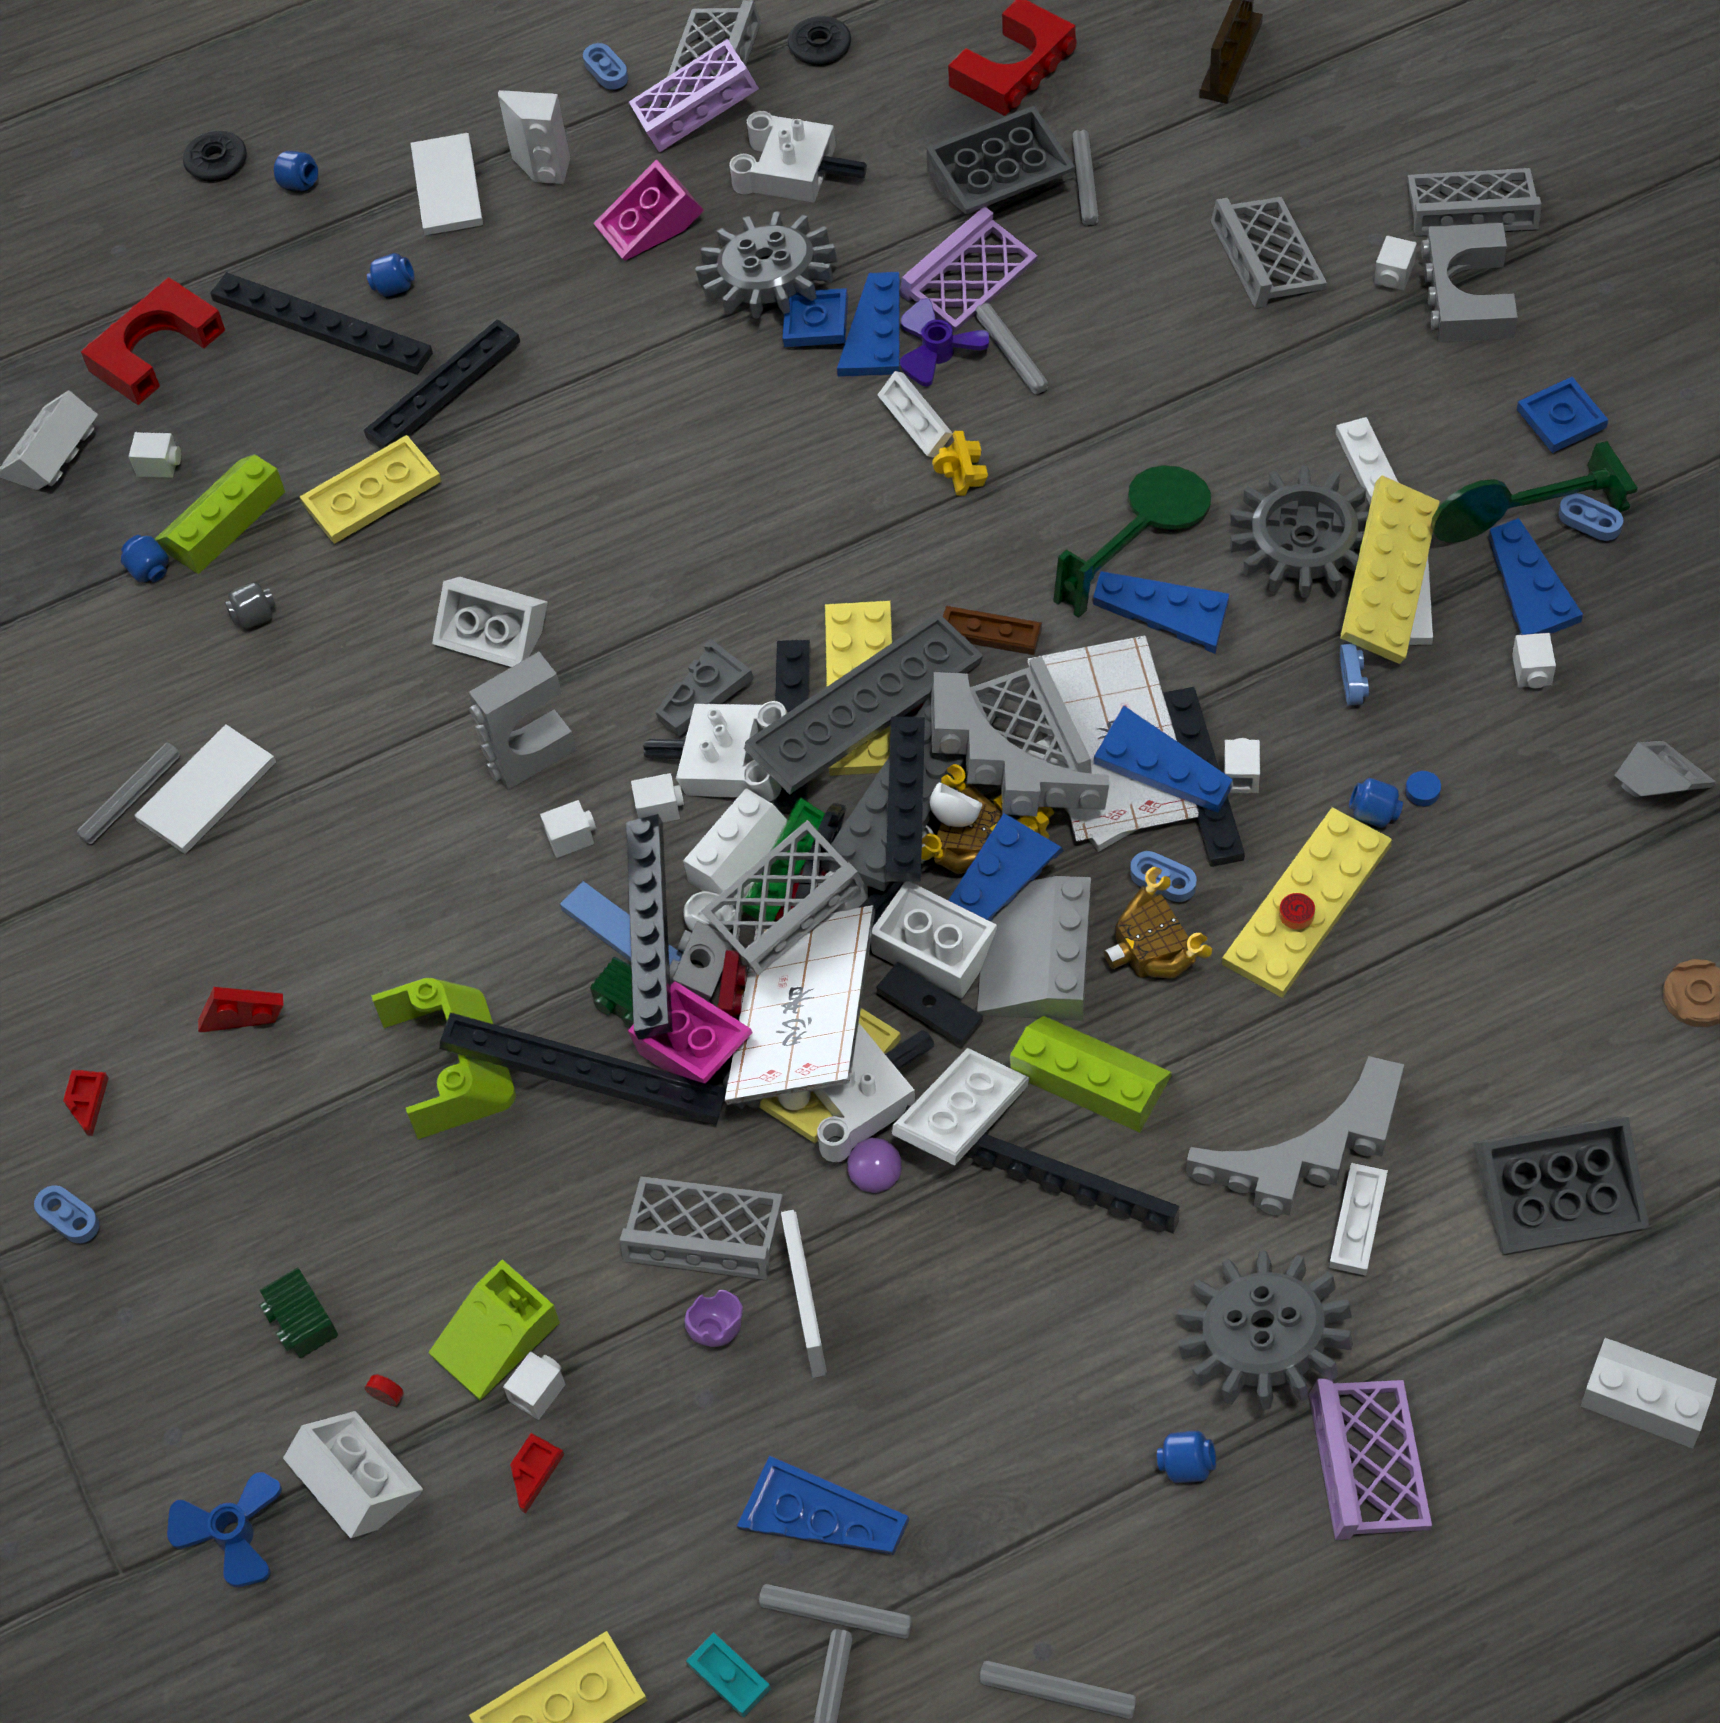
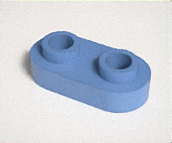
M596 43L584 50L583 59L586 69L603 87L618 89L627 83V67L609 46Z
M1579 493L1567 495L1561 500L1559 518L1564 524L1604 541L1613 540L1620 535L1623 516L1615 508Z
M1355 644L1340 645V666L1348 706L1363 704V697H1369L1367 677H1361L1360 671L1364 669L1363 651L1357 650Z
M1152 851L1138 853L1132 859L1130 874L1132 880L1138 886H1147L1143 872L1148 871L1152 867H1158L1162 869V872L1157 876L1156 884L1163 876H1167L1171 880V885L1166 890H1157L1156 894H1162L1163 897L1175 902L1186 901L1195 894L1197 879L1195 873L1189 867ZM1175 885H1182V886H1184V888H1182V889H1177V888H1174V886H1175Z
M49 1186L41 1190L36 1196L34 1208L39 1217L69 1241L84 1243L91 1240L97 1234L99 1219L93 1209L65 1188ZM55 1205H61L57 1211H51ZM87 1224L83 1229L77 1230L79 1225Z

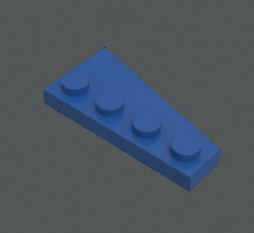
M899 272L868 274L837 367L838 377L892 375L895 371L900 372Z
M1518 518L1491 528L1488 536L1498 570L1501 571L1504 579L1503 586L1512 605V614L1514 621L1518 624L1519 635L1552 634L1581 623L1583 613L1521 520Z
M1100 571L1093 596V605L1130 620L1137 618L1147 622L1148 627L1160 631L1162 628L1177 634V639L1189 644L1191 641L1204 645L1205 650L1216 654L1229 603L1228 593Z
M1124 705L1094 755L1095 765L1217 813L1220 811L1233 787L1232 778Z
M1004 813L948 901L991 922L993 916L1005 904L1008 905L1030 880L1033 881L1042 872L1041 869L1053 858L1056 859L1064 850L1061 846Z
M769 1456L737 1527L740 1530L894 1555L910 1518L896 1510Z

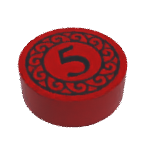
M1292 893L1283 898L1280 903L1279 917L1285 926L1299 930L1308 927L1313 922L1315 904L1310 897L1302 893Z
M377 1374L372 1375L365 1386V1390L372 1397L390 1406H397L404 1395L403 1389L397 1383Z

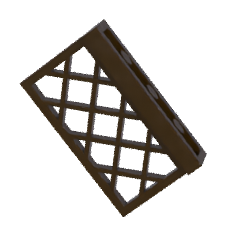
M1254 0L1231 1L1211 47L1210 66L1199 89V98L1228 104L1263 22V14L1253 12Z

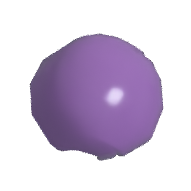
M869 1138L861 1141L854 1147L848 1157L847 1170L849 1177L862 1191L877 1194L888 1190L901 1176L902 1164L900 1154L894 1145L884 1139Z
M720 1289L715 1296L710 1298L699 1295L693 1305L686 1311L685 1329L693 1341L700 1345L710 1347L723 1346L738 1335L741 1327L743 1306L737 1296L726 1290Z

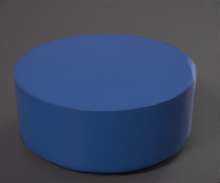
M1415 772L1407 780L1406 796L1415 805H1432L1440 796L1441 782L1431 772Z

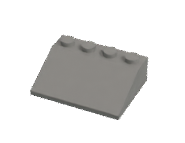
M1053 876L1030 881L1016 894L1017 896L1008 905L1005 904L993 916L991 922L997 925V930L980 971L977 1012L983 1016L1040 1018L1046 1016L1050 1019L1083 1021L1091 908V877Z

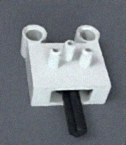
M765 111L754 112L747 118L750 146L754 150L763 151L759 162H756L755 158L749 154H739L731 159L729 165L732 186L737 193H758L812 203L816 200L826 173L861 179L865 178L867 164L865 162L832 157L836 147L833 125L772 116Z
M777 701L767 702L763 705L694 704L686 740L648 739L643 745L644 756L654 759H681L676 780L686 796L739 797L747 788L770 802L780 794L781 785L744 750L746 740L787 714L784 705Z
M858 1024L854 1029L847 1079L802 1086L796 1090L777 1091L778 1099L786 1109L799 1110L808 1104L811 1091L816 1094L833 1115V1117L824 1119L817 1128L820 1153L828 1161L840 1162L850 1155L852 1148L859 1142L868 1139L901 1117L907 1105L912 1106L915 1103L914 1089L899 1070L931 1050L935 1045L928 1032L921 1030L884 1054L864 1028ZM833 1136H838L842 1138L838 1142L827 1141L829 1138Z

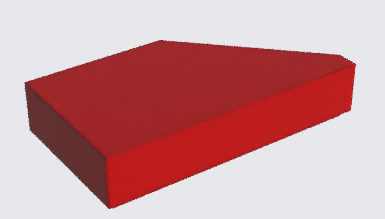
M72 1070L63 1102L88 1136H93L109 1078L106 1072Z
M533 1433L529 1435L510 1464L519 1507L524 1513H527L564 1456L563 1450Z

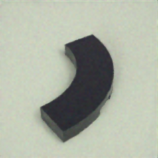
M835 802L828 808L818 828V832L830 845L842 828L847 809L846 805ZM815 839L812 843L809 853H814L815 851ZM821 847L820 853H826V851ZM806 860L802 876H812L813 860ZM821 860L819 862L818 876H821L823 871V868H821ZM799 883L795 899H804L808 896L811 890V883Z

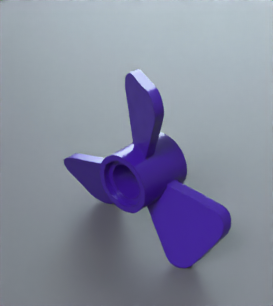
M928 298L919 300L901 318L902 329L921 338L922 346L903 355L900 359V367L907 376L921 386L927 387L933 383L936 364L949 361L954 354V347L972 350H984L989 347V333L987 331L977 330L953 335L952 327L948 322L935 319L933 305Z

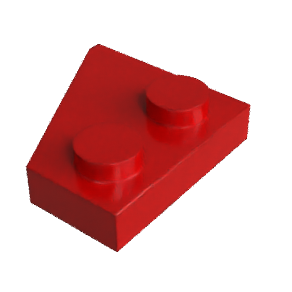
M213 987L198 1019V1032L275 1023L284 1006L283 993Z

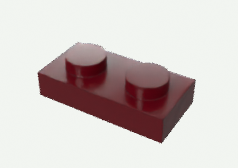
M726 950L718 1008L737 1019L738 1015L741 1014L744 994L740 993L741 986H746L748 965L742 964L741 955L737 951Z

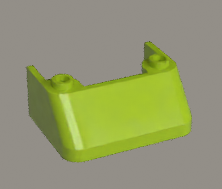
M423 978L371 995L383 1028L441 1009L444 1011L446 1020H448L451 1012L493 1024L483 993L473 987L434 978ZM457 1054L460 1063L445 1068L437 1078V1088L440 1096L406 1107L417 1139L502 1112L511 1107L516 1098V1091L508 1068Z

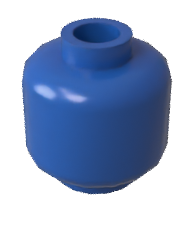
M285 151L275 161L274 177L282 188L305 191L311 188L318 178L317 164L314 158L305 152Z
M397 253L373 260L370 265V273L367 274V280L373 291L377 290L384 297H390L409 290L411 281L415 279L414 270L409 259L403 258Z
M136 535L126 541L121 548V563L136 581L145 583L151 580V582H157L165 576L169 556L152 536Z
M1368 778L1362 784L1357 783L1354 787L1349 801V808L1353 809L1355 819L1383 828L1391 819L1397 821L1402 811L1403 801L1398 800L1399 793L1395 786Z
M1197 1430L1170 1433L1164 1440L1163 1448L1157 1449L1159 1470L1166 1471L1169 1479L1177 1484L1206 1480L1210 1471L1216 1468V1452L1213 1441L1206 1439L1205 1435Z

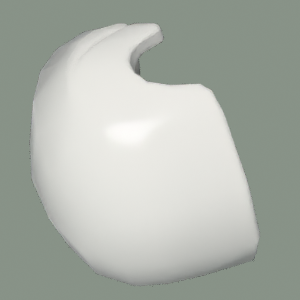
M938 783L930 796V807L933 814L940 822L947 826L965 827L971 825L978 818L982 808L981 802L943 783Z
M702 891L693 894L689 898L683 911L684 920L689 930H693L697 921L716 929L701 910L717 898L719 894ZM724 905L714 915L720 921H734L736 910H734L733 905Z

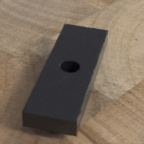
M899 962L894 965L876 986L878 994L961 1047L983 1022V1015Z

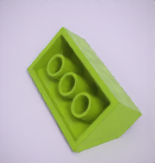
M255 454L240 459L162 531L155 540L168 555L195 573H201L285 493L278 469Z
M1046 1016L1040 1017L1025 1028L1010 1054L1011 1069L1029 1077L1028 1083L1139 1133L1172 1076V1072Z

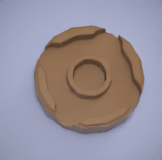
M1692 959L1679 963L1667 976L1663 987V1001L1669 1012L1680 1022L1693 1027H1711L1720 1024V968L1715 966L1716 963L1708 960Z

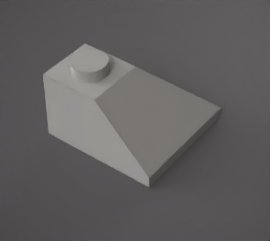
M1665 741L1638 742L1614 775L1623 782L1621 787L1635 797L1712 788L1716 784L1714 779Z

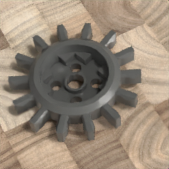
M773 212L770 226L756 228L750 216L744 217L743 227L745 232L736 237L721 228L717 232L720 245L723 248L702 247L700 251L704 266L696 267L699 285L705 284L703 285V290L708 303L724 296L722 298L726 314L730 315L742 302L750 304L753 318H759L765 303L778 302V307L786 314L790 312L789 297L796 293H800L811 301L816 299L814 283L810 281L832 282L831 264L827 263L837 262L834 244H829L828 232L824 226L807 234L810 231L807 216L802 215L791 227L783 226L780 212ZM771 256L768 259L760 260L761 257Z
M1301 466L1298 474V484L1285 486L1282 478L1275 470L1269 472V489L1272 493L1267 497L1249 486L1244 489L1243 502L1256 510L1255 513L1235 509L1231 511L1230 526L1252 530L1249 533L1230 536L1231 553L1254 549L1256 553L1244 560L1243 573L1248 577L1266 565L1273 570L1269 579V591L1274 593L1282 585L1286 576L1300 579L1299 591L1302 598H1309L1312 589V579L1323 576L1332 590L1337 593L1342 588V576L1338 570L1343 566H1346L1353 572L1356 570L1359 555L1354 553L1355 549L1360 550L1364 533H1360L1358 530L1365 529L1369 511L1355 513L1354 509L1365 502V488L1361 486L1343 497L1337 493L1340 483V472L1335 470L1327 478L1324 486L1310 484L1311 474L1308 466ZM1290 524V525H1293L1294 527L1288 528V527H1286L1285 525ZM1323 527V528H1326L1327 530H1325V531H1320V530H1318V528ZM1307 532L1313 538L1308 541H1302L1296 535Z
M1259 1251L1256 1261L1258 1273L1243 1277L1239 1274L1238 1268L1234 1263L1227 1259L1222 1264L1224 1277L1228 1284L1218 1291L1199 1279L1193 1284L1196 1297L1208 1305L1206 1311L1179 1308L1178 1318L1182 1328L1203 1330L1201 1335L1177 1340L1182 1359L1208 1353L1210 1357L1192 1369L1195 1383L1201 1387L1222 1372L1228 1377L1222 1387L1224 1402L1230 1405L1237 1399L1244 1384L1257 1386V1395L1263 1410L1271 1409L1274 1398L1272 1386L1287 1382L1290 1384L1293 1393L1301 1401L1309 1399L1306 1380L1302 1376L1308 1370L1313 1368L1332 1380L1338 1376L1336 1362L1322 1353L1324 1347L1352 1350L1353 1346L1351 1331L1326 1327L1328 1323L1352 1318L1349 1300L1343 1299L1322 1305L1320 1300L1336 1289L1334 1276L1328 1271L1307 1286L1301 1282L1306 1274L1304 1257L1296 1255L1285 1275L1272 1273V1264L1267 1251ZM1287 1315L1295 1316L1293 1319L1290 1320L1284 1319V1317ZM1263 1317L1274 1321L1268 1328H1256L1253 1325L1256 1320ZM1235 1318H1241L1239 1322L1232 1323ZM1260 1339H1268V1341L1264 1344L1257 1343V1341Z

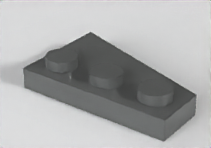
M709 639L705 644V652L700 659H694L688 667L689 673L681 683L675 684L655 711L658 720L678 737L689 728L694 704H722L754 679L751 669L712 639Z

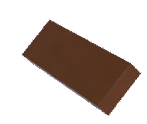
M946 606L943 618L973 645L1035 655L1042 631V622Z

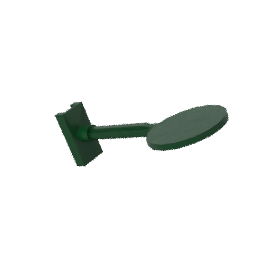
M1608 441L1595 445L1587 465L1591 472L1587 476L1516 494H1511L1504 482L1495 479L1480 480L1464 486L1451 494L1437 508L1432 517L1431 529L1441 541L1447 543L1463 542L1493 527L1510 508L1530 505L1590 489L1592 491L1603 489L1614 508L1622 512L1629 510L1631 506L1626 499L1627 495L1636 493L1638 488Z
M1168 465L1151 467L1137 474L1130 483L1128 492V503L1137 517L1087 562L1067 549L1058 556L1053 602L1059 605L1063 600L1068 601L1075 606L1074 615L1079 618L1087 611L1090 583L1095 573L1146 527L1152 525L1157 528L1176 530L1191 527L1203 520L1210 510L1211 492L1202 478L1182 467Z

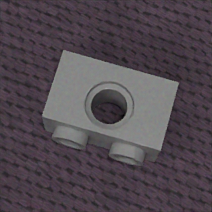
M697 921L692 932L685 930L677 949L683 952L679 961L673 959L670 964V985L676 981L709 1002L723 970L725 951L731 950L732 945L717 929ZM690 960L700 961L704 968L695 967Z

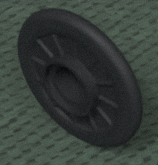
M828 16L807 18L795 25L788 36V46L791 53L799 60L811 64H824L840 58L848 50L851 43V34L848 27L840 20ZM817 37L826 38V40L821 43H816L812 41Z
M207 132L194 138L187 145L183 153V164L191 175L199 179H221L233 174L241 167L246 158V146L240 137L231 132ZM211 153H221L219 157L208 158Z

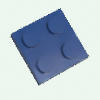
M847 288L815 290L817 298L813 301L800 293L789 297L790 312L784 314L782 338L784 347L846 343L849 297Z
M1573 377L1518 401L1517 411L1552 453L1607 428L1608 418Z

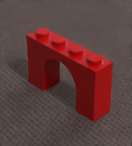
M1015 0L1002 13V29L1004 36L1033 52L1029 57L1017 63L1000 64L992 62L965 48L948 65L949 87L1003 116H1006L1013 108L1018 107L1022 99L1031 90H1035L1040 81L1047 74L1053 72L1067 55L1072 54L1077 45L1075 24L1028 0Z
M168 277L80 352L90 373L135 404L140 405L160 387L153 367L132 353L134 347L142 338L157 331L170 330L179 332L202 348H206L225 331V327L218 309Z

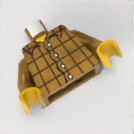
M953 764L947 768V772L954 779L949 775H945L941 778V783L952 789L956 788L958 792L981 802L982 808L978 818L971 825L953 827L941 822L937 836L931 833L924 836L922 844L926 846L922 847L921 859L929 860L934 857L935 864L942 865L956 874L967 872L1002 817V812L972 784H968L967 781L963 782L965 779L964 769L957 764Z
M1152 867L1146 872L1145 881L1147 886L1140 888L1118 919L1116 924L1117 945L1104 950V955L1112 969L1129 962L1138 977L1176 978L1196 962L1197 956L1203 959L1210 957L1212 948L1206 944L1200 947L1203 942L1207 941V937L1201 933H1194L1188 937L1162 894L1156 895L1155 892L1157 890H1166L1171 885V880L1167 876H1163L1156 884V878L1162 872V869L1158 867Z

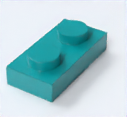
M714 1632L686 1660L687 1666L743 1718L771 1690L770 1684Z

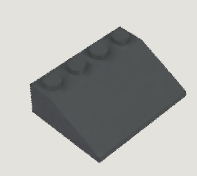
M1035 106L926 148L927 172L940 193L965 214L1075 171L1074 164Z
M1616 1116L1473 1142L1480 1180L1502 1254L1650 1228L1629 1117Z

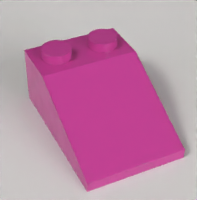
M656 159L593 224L621 258L626 261L683 232L704 209L676 176Z
M676 981L671 984L673 1032L638 1040L634 1032V1024L628 1030L641 1056L665 1071L702 1083H706L753 1033L751 1028Z

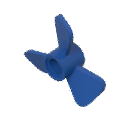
M258 1472L249 1478L237 1505L223 1503L215 1507L211 1513H208L187 1501L176 1500L169 1509L168 1540L176 1549H183L214 1538L218 1546L225 1551L223 1574L224 1579L230 1586L243 1587L265 1581L270 1576V1568L250 1545L254 1529L249 1518L274 1501L280 1495L282 1487L276 1479L263 1472ZM238 1522L234 1531L227 1534L223 1533L224 1528L228 1524Z

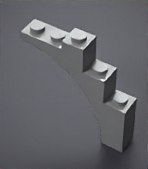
M934 672L931 692L932 753L965 754L968 784L1001 785L1002 815L1005 813L1006 815L1037 816L1038 807L1105 810L1109 791L1108 775L1083 773L1055 766L1026 753L998 733L979 711L970 691L968 674Z
M1368 1056L1361 1077L1345 1102L1316 1127L1301 1136L1281 1144L1250 1151H1213L1190 1147L1187 1157L1186 1176L1192 1177L1195 1181L1202 1184L1216 1183L1228 1186L1231 1190L1238 1193H1255L1254 1207L1261 1208L1262 1211L1271 1215L1285 1214L1290 1216L1300 1177L1306 1178L1316 1185L1330 1184L1337 1186L1346 1148L1353 1149L1356 1153L1364 1156H1383L1402 1082L1404 1064Z

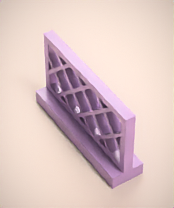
M726 39L638 95L629 103L653 144L661 152L759 88L729 40ZM728 52L724 61H716L718 57ZM720 69L717 76H709L711 70ZM702 70L699 77H691L696 71ZM678 85L675 92L667 93L668 89ZM687 85H695L692 92H684ZM649 101H653L650 108H640ZM662 101H670L667 108H659Z
M986 207L981 208L902 277L900 295L908 302L912 299L918 302L923 298H927L922 294L927 288H940V299H928L932 302L935 317L948 322L953 332L960 329L977 313L976 308L978 305L981 306L984 303H989L1037 261L1038 255L992 220L993 212ZM993 232L1002 240V245H985V238ZM967 253H981L982 263H964V256ZM985 253H1002L1003 263H986ZM1007 253H1019L1025 259L1021 263H1007ZM946 271H961V281L944 280V273ZM965 271H982L983 281H965ZM986 271H1004V278L1000 281H987ZM944 289H962V299H945ZM966 289H983V296L980 299H966ZM945 307H963V314L954 320L945 312Z
M1330 1378L1317 1379L1309 1393L1335 1540L1351 1539L1353 1534L1430 1530L1432 1523L1404 1381L1333 1384V1380ZM1395 1392L1397 1407L1392 1414L1374 1401L1378 1393ZM1351 1394L1362 1402L1363 1405L1353 1416L1341 1406L1339 1395ZM1367 1407L1385 1420V1423L1377 1433L1358 1419ZM1398 1413L1400 1420L1395 1417ZM1344 1420L1348 1422L1346 1427L1344 1425ZM1389 1424L1403 1434L1404 1444L1399 1450L1380 1436ZM1352 1426L1370 1439L1361 1452L1347 1442L1346 1433ZM1374 1443L1393 1457L1384 1469L1365 1456ZM1405 1449L1407 1457L1404 1454H1402ZM1350 1455L1355 1459L1353 1463H1351ZM1396 1460L1410 1470L1411 1480L1406 1487L1387 1473ZM1359 1462L1378 1476L1368 1489L1354 1479L1353 1469ZM1380 1480H1383L1399 1493V1496L1391 1506L1372 1493ZM1412 1485L1414 1493L1409 1490L1412 1487ZM1357 1492H1358L1360 1495H1362V1497L1359 1499V1501H1358ZM1404 1497L1417 1507L1419 1519L1407 1520L1395 1511L1394 1508ZM1365 1499L1385 1513L1379 1521L1362 1522L1360 1506ZM1388 1516L1392 1519V1521H1385V1520L1387 1519Z

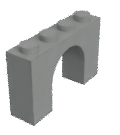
M1503 223L1428 227L1427 240H1422L1421 254L1422 259H1427L1428 263H1425L1424 276L1425 282L1431 283V287H1428V305L1434 306V311H1431L1432 330H1437L1439 342L1515 338L1518 316L1514 294H1468L1456 288L1450 281L1453 275L1464 270L1504 267L1507 244Z
M540 652L535 653L469 692L473 705L469 707V711L478 724L475 726V730L484 743L480 747L484 756L489 761L486 767L492 778L496 782L501 780L508 790L576 750L572 731L555 709L523 728L512 731L516 724L529 712L562 694L557 673Z

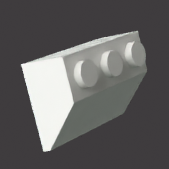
M499 90L498 98L512 159L534 182L564 184L570 161V153L558 94Z
M69 390L42 408L0 466V478L35 490H39L47 484L49 486L54 485L63 473L59 470L64 462L69 463L79 451L75 446L80 439L84 441L94 430L95 426L92 423L98 414Z
M463 577L443 581L432 644L513 667L527 659L534 649L542 633L548 602Z
M746 788L683 860L688 882L702 891L720 895L770 852L787 819L772 803ZM753 882L744 888L743 898H745Z
M905 882L870 931L872 953L894 965L897 962L901 963L935 986L962 999L982 969L997 930V925L912 882Z
M1605 1338L1587 1385L1581 1407L1693 1449L1700 1434L1717 1379Z
M356 1411L302 1425L283 1457L297 1477L303 1481L319 1503L325 1507L350 1538L378 1530L423 1491V1488Z

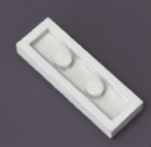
M895 371L878 393V396L923 452L929 457H935L939 453V449L944 447L953 433L904 373Z
M1367 417L1336 425V435L1360 485L1366 489V498L1369 504H1371L1375 482L1381 475L1396 482L1398 481Z
M1351 1163L1329 1268L1366 1276L1388 1170Z

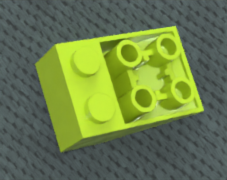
M502 1259L474 1286L428 1353L480 1401L560 1321L554 1304Z

